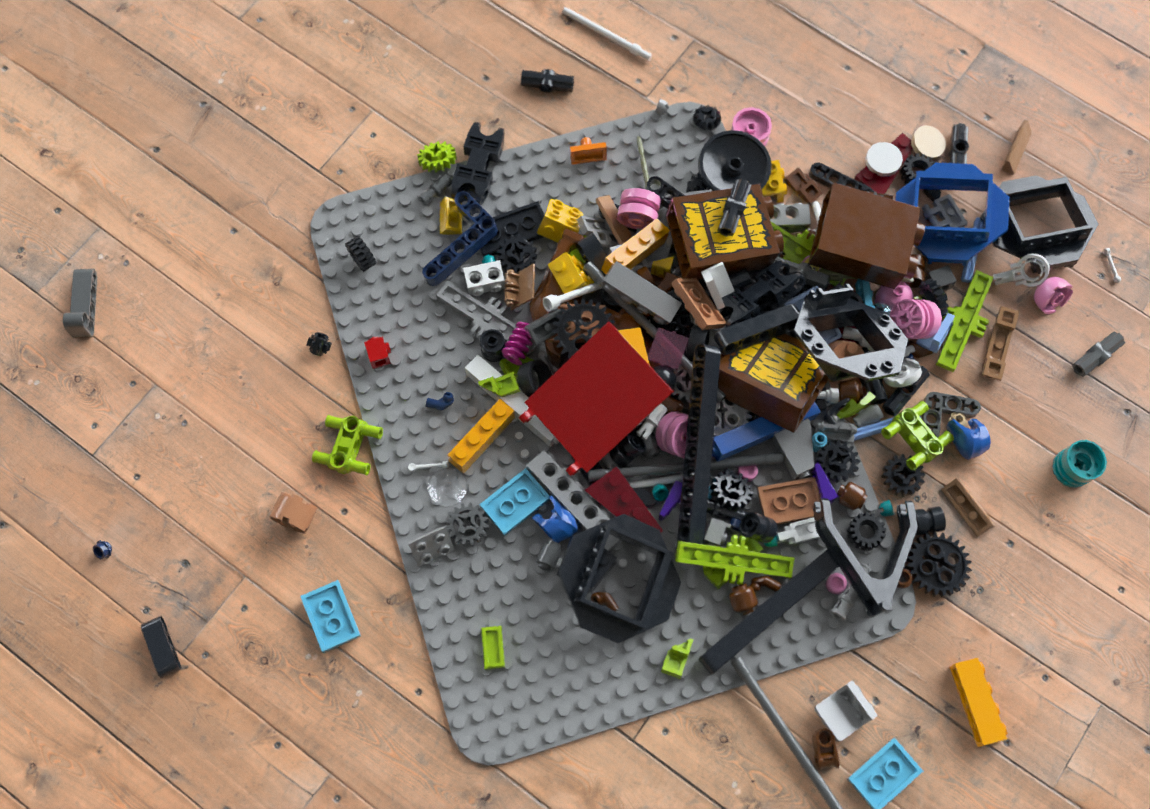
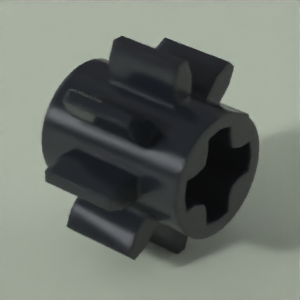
M681 312L679 316L675 315L668 327L671 328L672 334L682 338L684 334L688 336L691 333L694 323H692L690 316Z
M317 332L308 338L306 346L310 347L309 351L313 355L322 356L327 354V351H330L332 343L328 342L329 337L326 334Z

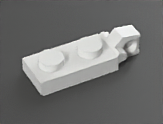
M814 517L791 523L784 527V532L777 533L776 535L777 543L788 541L790 545L820 538L816 532Z

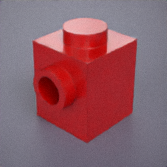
M383 336L372 337L364 342L372 369L391 364L388 356L391 353L388 342L384 343Z

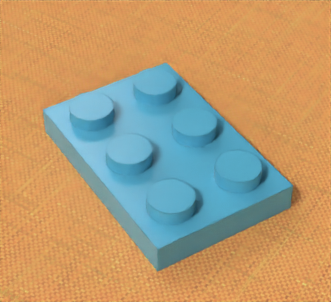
M525 468L480 503V507L482 510H485L487 516L505 536L550 500V496Z
M339 580L300 596L323 653L361 637Z
M892 738L848 777L847 780L872 809H882L918 777L923 770L895 738Z

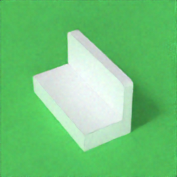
M721 262L701 271L718 310L725 307L722 297L734 292L726 269Z

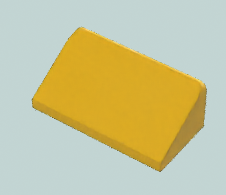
M445 197L440 201V234L442 235L462 234V214L458 211L455 200L449 197Z
M674 257L653 261L651 274L664 278L666 272L671 273Z

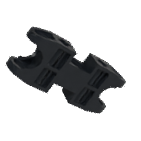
M474 122L468 131L463 146L464 155L469 156L467 165L457 163L452 178L451 198L454 199L459 192L472 191L476 194L475 200L482 205L489 194L493 182V173L487 171L490 161L496 163L500 161L504 147L505 129L499 127L498 131H495L494 134L486 136L480 131L481 123Z
M780 260L769 265L754 276L756 280L754 285L743 292L736 288L734 292L722 298L725 307L720 314L725 320L730 318L726 323V327L761 315L760 311L773 302L781 306L804 287L805 277L800 273L787 275L790 271V265L785 261ZM782 266H785L784 269L781 272H779V269ZM798 279H800V281L798 282V284L793 286V284H794Z

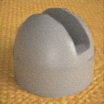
M660 99L655 112L661 115L666 114L669 104Z

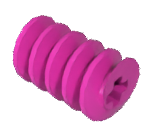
M526 322L516 323V328L512 331L513 335L509 336V341L505 344L506 348L502 349L503 356L508 361L519 366L522 365L519 358H526L522 352L529 353V349L526 346L531 347L533 345L530 341L531 338L524 329L529 324Z

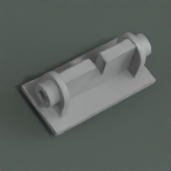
M816 420L815 433H824L827 440L854 442V434L857 433V426L855 424L836 422L837 424L834 425L828 424L826 421Z

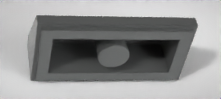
M560 309L553 310L524 327L535 345L557 334L553 333L552 330L558 327L553 324V322H559L556 314L561 316L563 314Z

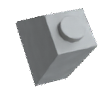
M809 419L801 422L795 433L785 429L774 434L771 440L777 452L783 453L784 464L793 480L798 478L806 479L811 475V471L814 468L811 426Z

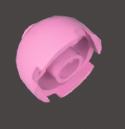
M1047 278L1042 284L1036 286L1034 294L1035 303L1043 313H1054L1056 310L1053 308L1057 306L1063 307L1073 294L1071 289L1073 287L1062 278Z
M900 282L895 289L880 286L875 295V305L878 310L890 316L893 306L898 301L913 299V292L905 282Z

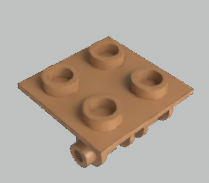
M535 264L528 266L518 273H514V270L511 269L505 273L506 288L504 302L506 306L511 307V311L534 299Z

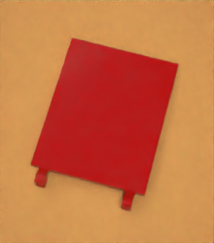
M608 321L524 402L529 408L519 416V419L523 423H528L534 415L539 418L575 459V462L565 470L572 476L581 468L586 472L590 471L674 391L612 323Z

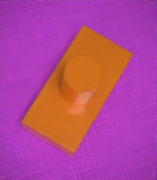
M586 137L580 141L581 145L570 147L571 165L607 160L606 142L592 144L591 139Z

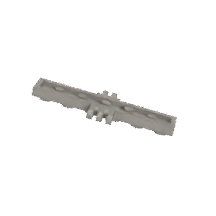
M448 281L437 293V299L473 321L471 324L473 328L470 334L475 335L479 330L476 335L478 339H480L485 331L490 329L500 331L504 336L505 342L509 341L510 335H513L512 331L516 328V324L503 317L508 306L504 305L499 309L502 302L497 301L493 305L496 298L491 297L488 303L484 305ZM533 343L531 347L526 346L529 349V353H522L529 357L537 345Z

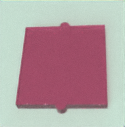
M658 328L648 360L659 363L662 367L665 365L678 370L689 338L676 334L675 331L670 332Z

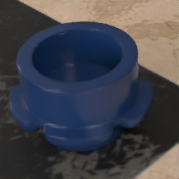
M99 540L93 546V552L98 559H107L111 556L112 547L108 542Z

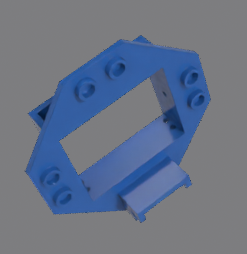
M935 163L925 171H917L916 178L896 192V201L918 207L919 189L987 192L984 229L925 226L922 241L919 246L915 247L928 259V264L942 262L961 263L962 266H966L970 259L1008 231L1010 197L993 182V174L983 173L974 164Z

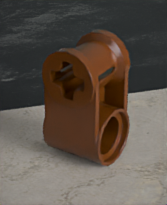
M828 728L816 730L813 733L812 741L817 770L820 771L822 768L827 767L839 768L840 760L833 732ZM821 732L825 733L828 737L826 744H822L819 741Z

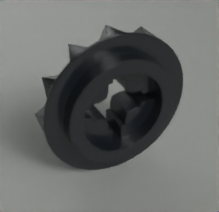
M708 104L707 106L701 105L698 109H695L693 121L698 128L709 131L717 128L721 123L722 117L716 106L711 107ZM711 114L710 118L704 120L705 115Z

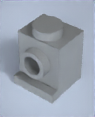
M712 518L704 538V545L717 547L720 544L724 545L727 538L726 533H728L731 524Z

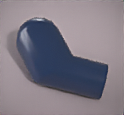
M446 392L439 400L427 398L426 407L442 411L453 404V394Z

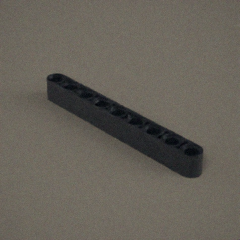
M829 550L824 551L698 658L711 675L839 567Z

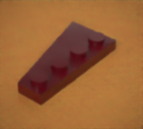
M901 133L890 143L900 150L903 160L895 174L879 176L878 173L870 171L866 165L855 175L854 179L872 188L874 192L885 194L913 150L911 139L904 133Z
M617 467L610 470L584 490L614 516L617 517L625 514L659 529L660 533L663 532L660 525Z

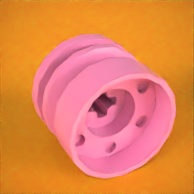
M903 299L898 301L890 312L891 319L908 339L931 338L938 332L941 326L942 316L940 309L930 300Z

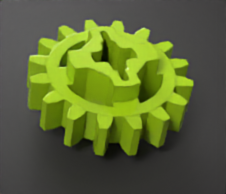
M437 141L436 143L431 142L430 146L424 145V150L420 149V154H417L419 166H422L423 170L428 169V172L435 170V173L439 170L445 171L444 168L446 167L450 169V164H455V160H457L455 147H452L451 143L447 145L445 141L442 144Z

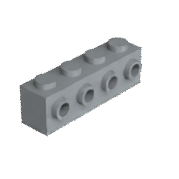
M617 261L612 264L601 282L605 285L604 289L612 294L616 292L621 296V300L628 304L633 303L637 306L638 311L645 315L647 313L654 317L653 320L660 325L669 324L682 304Z

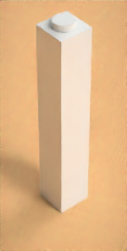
M479 355L465 367L466 375L477 385L479 381L492 376L494 378L503 376ZM481 387L496 401L501 399L515 412V417L522 422L519 416L529 408L524 403L528 397L520 391L500 397ZM536 415L528 423H523L548 446L551 447L554 443H559Z

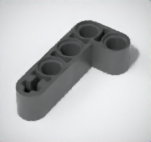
M94 268L75 269L73 271L70 313H64L63 315L64 328L72 337H90L94 335L97 273Z

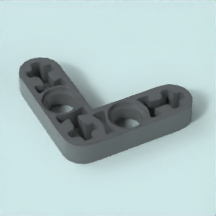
M930 392L924 398V402L928 405L929 410L922 414L921 419L928 428H933L931 431L936 437H939L942 413L951 414L956 412L965 414L967 418H973L980 412L981 405L972 398ZM931 398H934L936 402L933 409H930L932 407V401H929ZM954 401L957 404V408H949L947 402ZM969 405H972L973 412L970 411V408H967ZM933 415L936 418V423H929L926 416Z

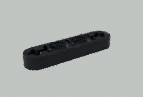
M816 162L810 168V178L828 188H831L833 184L829 177L834 176L838 179L837 184L844 186L850 184L855 189L874 192L872 188L823 163Z

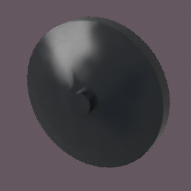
M737 130L723 131L711 137L703 146L698 160L700 177L707 188L712 189V191L730 189L733 187L736 179L747 180L751 185L760 184L762 190L769 180L772 168L770 155L762 142L751 134Z

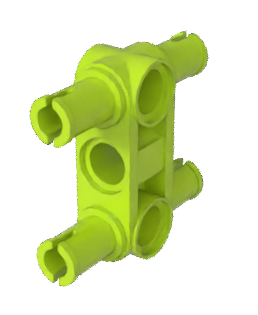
M920 401L912 408H906L892 419L888 426L881 430V434L886 439H890L899 433L916 453L906 461L907 466L911 470L917 469L923 463L932 461L943 452L945 446L954 440L953 435L949 431H945L942 435L936 437L923 422L920 416L929 410L928 405L924 401Z
M328 415L325 420V426L339 429V434L332 453L327 454L315 450L312 455V462L327 465L329 469L336 470L340 474L356 472L367 476L370 472L371 464L356 461V457L363 438L368 436L380 440L383 435V428L368 425L366 421L359 420L356 416L344 417L342 419ZM357 424V427L351 430L352 426ZM344 460V463L338 466L339 462Z

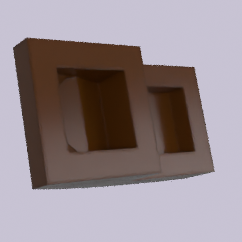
M799 167L783 179L808 204H811L823 194L814 180L809 181Z

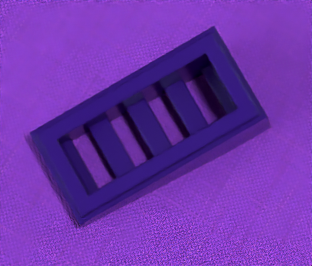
M816 463L811 472L812 476L816 479L820 498H828L831 504L837 499L838 495L820 464Z
M677 480L674 482L659 514L658 519L660 521H663L681 501L682 483Z

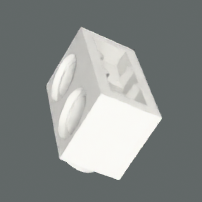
M500 260L463 268L470 296H479L490 291L498 292L505 288ZM492 276L498 277V278L495 279V280H491V279H490V277H492ZM473 280H479V281H480V282L477 283V284L471 283Z

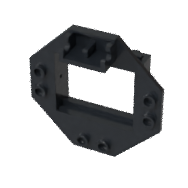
M1035 175L1003 181L999 188L1010 197L1009 206L1060 197L1075 228L1024 237L1009 207L1008 231L992 243L993 246L1020 259L1028 254H1039L1048 261L1050 269L1074 267L1099 225L1085 197L1074 192L1067 177L1046 180ZM986 209L984 210V212L982 213V215H981V217H980V219H981V221H982L984 227H985V211H986ZM1028 258V260L1034 259V262H1029L1031 263L1030 268L1032 272L1040 274L1041 268L1039 264H1036L1038 259Z
M849 283L844 284L845 288L838 285L836 290L831 289L825 292L821 288L816 289L817 293L814 290H810L803 301L793 333L831 382L853 377L872 381L900 374L908 338L887 313L850 299L854 289ZM854 325L875 352L839 359L818 332Z
M622 514L571 536L557 576L561 579L580 628L618 644L669 620L681 580L672 561L674 552L667 549L659 529ZM609 535L657 555L634 619L586 599Z

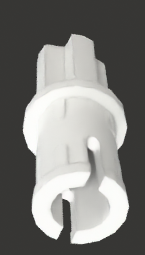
M660 404L649 417L645 418L646 421L636 434L639 437L643 434L642 439L646 441L654 428L659 426L658 423L667 412V408Z

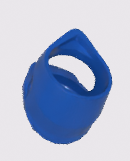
M953 419L947 423L946 428L953 435L954 440L952 442L963 458L970 460L989 450L991 440L984 424L977 419H971L968 421L969 429Z
M550 496L549 498L554 505V509L551 510L552 517L544 519L542 515L536 514L532 519L553 541L559 543L576 533L578 526L574 516L553 496Z

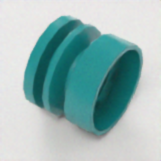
M1079 440L1060 451L1055 456L1052 467L1054 475L1063 485L1079 488L1101 476L1106 470L1107 460L1102 448L1096 443L1089 440Z

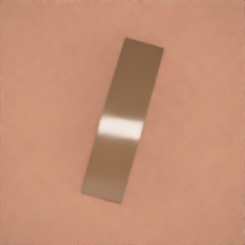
M1003 306L1000 307L985 354L983 376L999 381L1002 380L1007 351L1020 311Z

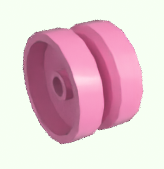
M744 108L735 115L731 130L751 134L766 147L772 124L769 116L764 111L757 108Z
M625 189L621 194V206L618 209L617 220L626 227L643 229L655 219H658L657 212L660 209L661 198L654 192L646 189Z
M670 412L659 421V426L656 429V441L662 451L684 459L688 415L681 412Z

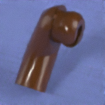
M909 341L906 346H914L915 352L911 354L915 358H921L934 353L913 341Z
M768 576L752 578L750 586L753 587L754 591H759L761 586H765L777 592L781 587V583Z
M594 592L590 597L592 602L605 605L613 611H617L620 608L611 594L607 592Z

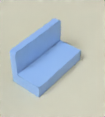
M947 313L945 319L941 321L938 332L933 337L918 339L916 343L923 348L937 353L952 327L955 316Z

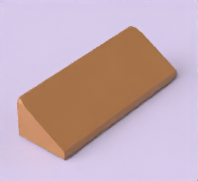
M1026 119L1019 127L1002 166V170L1010 174H1015L1031 136L1029 122Z
M609 195L596 198L595 201L619 245L624 244L632 238V235L628 228L617 220L618 210Z
M959 478L954 479L941 489L977 537L995 525Z

